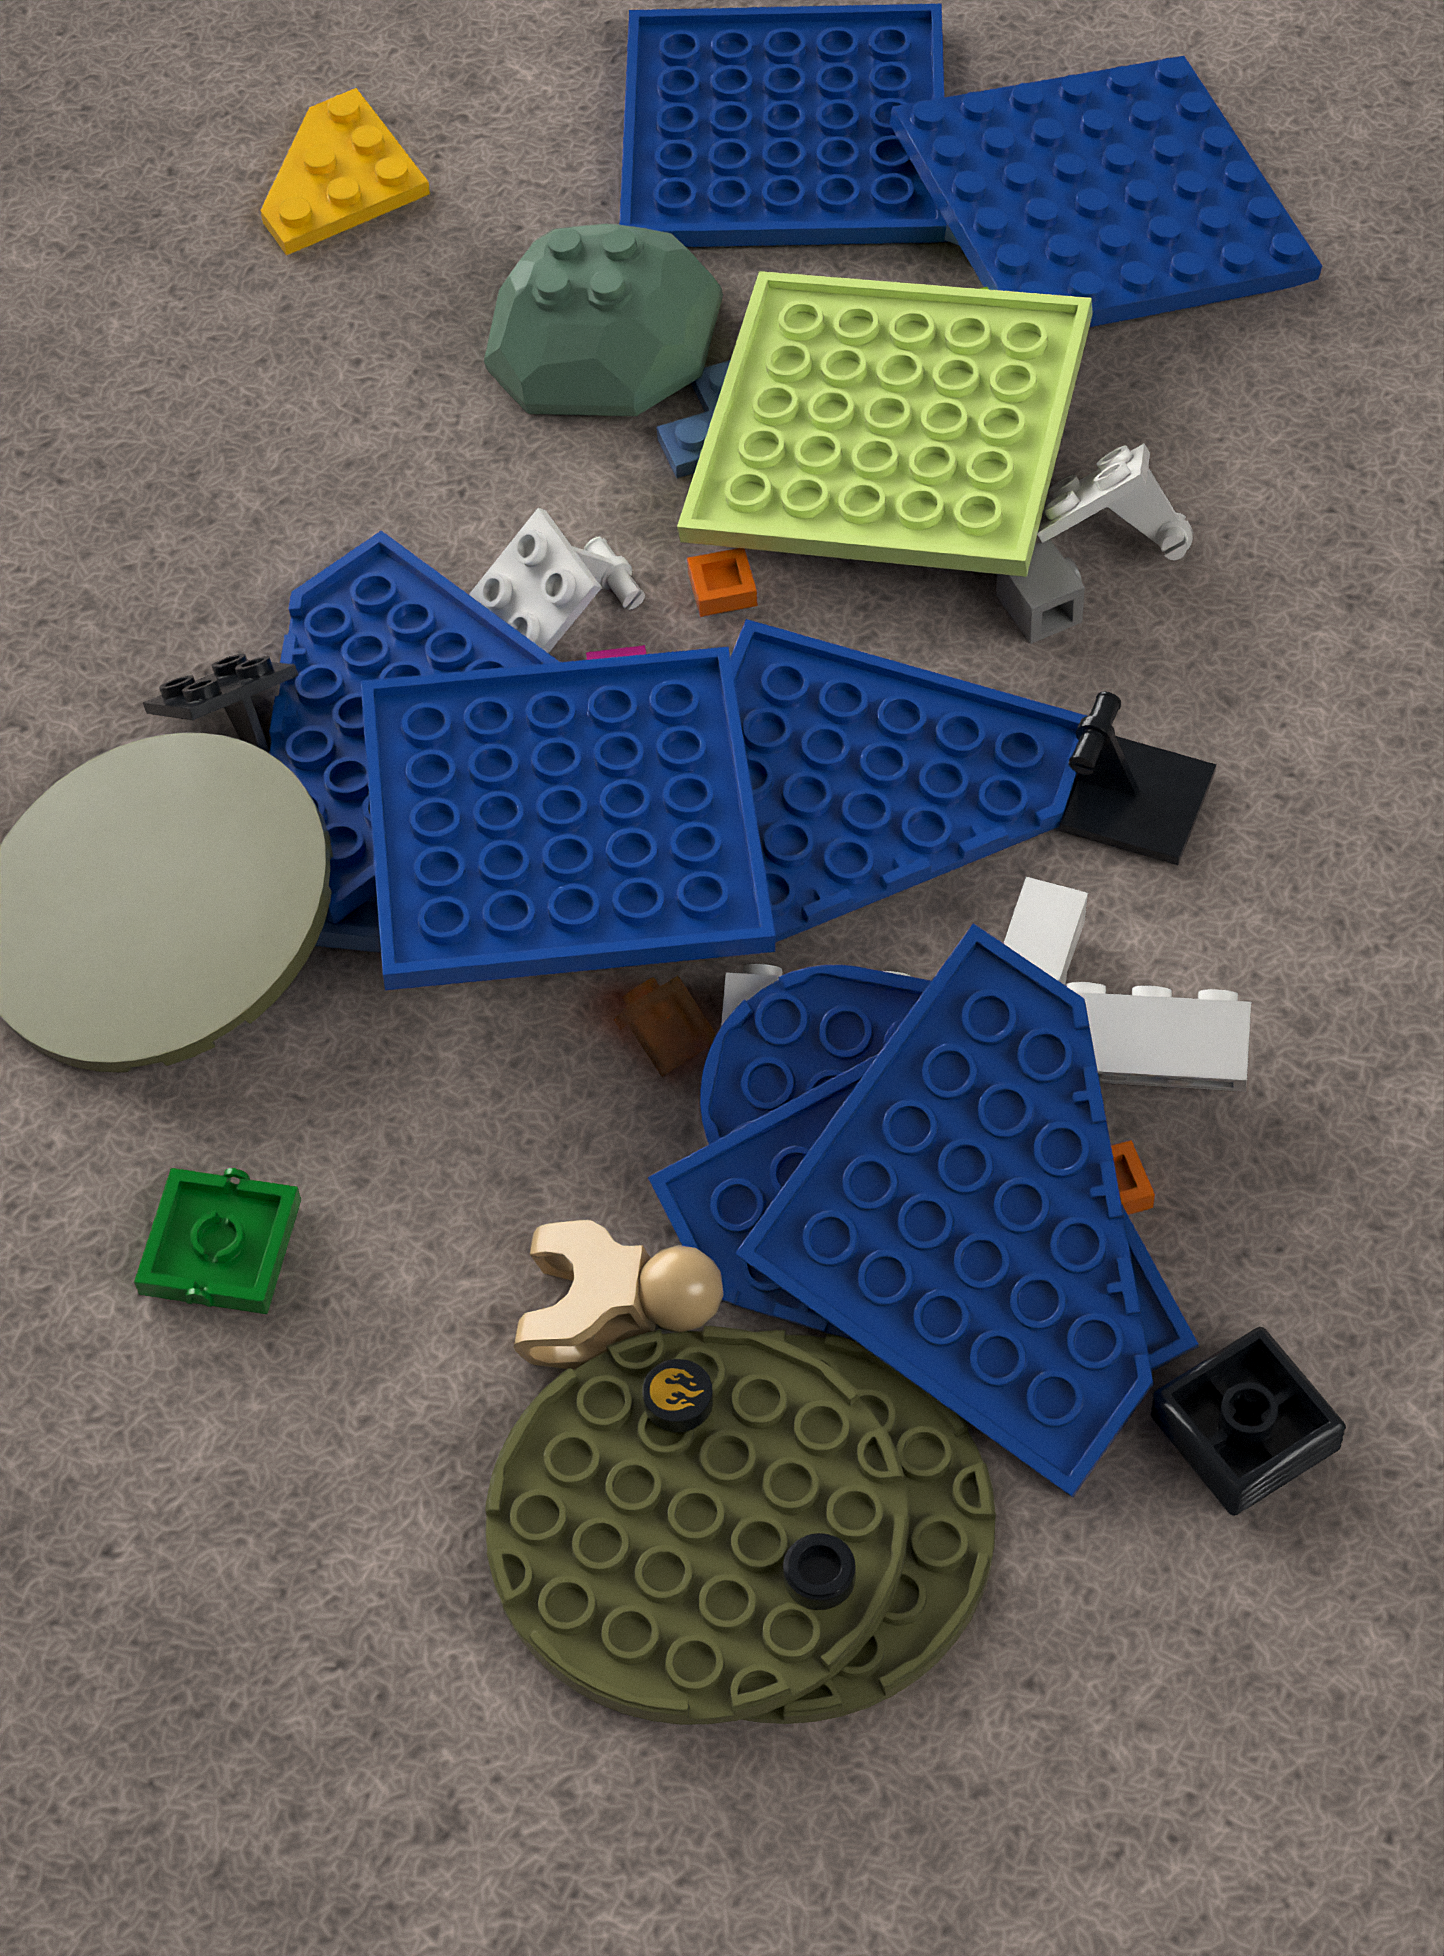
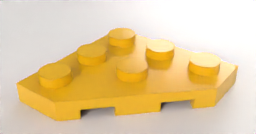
M354 88L309 107L260 210L262 221L287 256L429 195V182L357 88Z

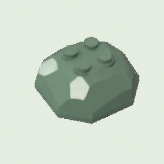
M594 224L555 228L532 243L499 289L484 364L488 372L528 414L638 416L702 376L723 298L722 288L712 274L671 233L618 224Z

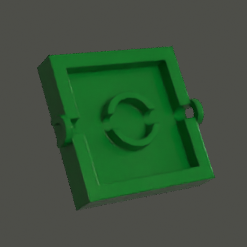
M171 1168L134 1280L138 1294L182 1301L188 1304H202L207 1307L215 1306L268 1314L301 1203L298 1187L250 1180L246 1172L236 1168L226 1169L223 1175ZM231 1178L240 1179L239 1184L230 1182Z

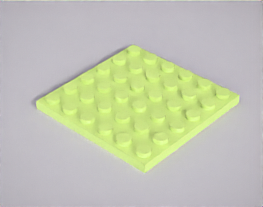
M759 271L677 525L680 542L1027 577L1093 315L1092 298Z

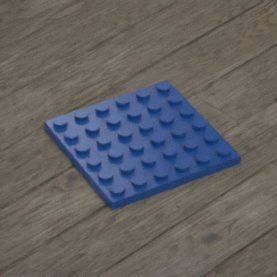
M942 3L629 10L619 225L671 233L685 247L948 242L944 240L947 223L889 124L893 106L944 98Z
M1185 56L1118 66L1105 70L1021 83L933 100H923L892 107L890 126L983 287L987 286L989 290L1092 298L1093 315L1090 327L1292 288L1319 279L1322 264Z
M729 647L360 681L385 991L775 952V929Z

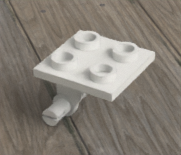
M1142 444L1132 451L1127 446L1119 447L1097 462L1099 468L1097 471L1081 480L1076 475H1071L1052 486L1048 490V499L1045 502L1037 535L1042 543L1108 507L1158 544L1162 552H1165L1164 556L1166 558L1178 560L1185 555L1187 549L1192 544L1193 531L1188 520H1185L1186 516L1174 511L1150 471V452L1146 445Z
M537 508L469 594L547 653L556 645L600 589H612L622 603V606L629 610L639 606L645 598L644 591L639 588L631 577V565L624 557L616 556L604 538H593L586 544L584 550L571 546L547 511L541 508Z

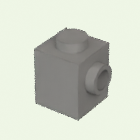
M1050 539L1044 543L1035 544L1027 577L997 574L996 596L1030 644L1082 623L1085 586L1082 584L1080 572L1075 562L1070 557L1064 558Z

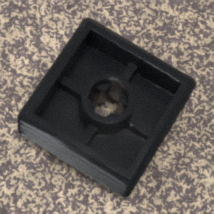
M1264 1327L1253 1329L1153 1393L1152 1419L1227 1512L1234 1516L1340 1450L1344 1430L1346 1429L1343 1420ZM1239 1415L1246 1422L1257 1418L1260 1420L1258 1426L1251 1427L1241 1425L1235 1421V1416Z

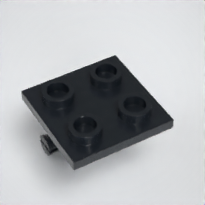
M237 654L213 663L211 666L214 673L195 680L193 675H188L162 684L159 687L160 696L143 702L146 714L192 721L224 708L240 740L270 753L250 696L299 675L295 664L271 662L269 656L248 660L245 654Z
M1100 692L1096 696L1090 715L1080 720L1075 732L1076 738L1079 741L1073 755L1069 759V766L1073 771L1079 773V777L1060 822L1059 831L1179 865L1216 772V764L1115 736L1112 724L1118 710L1121 708L1122 702L1118 696L1111 692Z

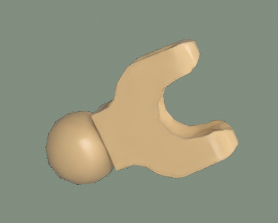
M576 1220L541 1225L533 1233L530 1256L544 1274L573 1281L568 1294L554 1306L523 1314L518 1322L514 1349L523 1359L533 1365L576 1369L583 1363L606 1352L607 1346L635 1335L655 1331L656 1324L663 1329L676 1332L700 1328L717 1313L724 1296L721 1272L714 1260L697 1248L681 1245L659 1251L651 1258L643 1245L622 1246L614 1241L604 1227L592 1220Z

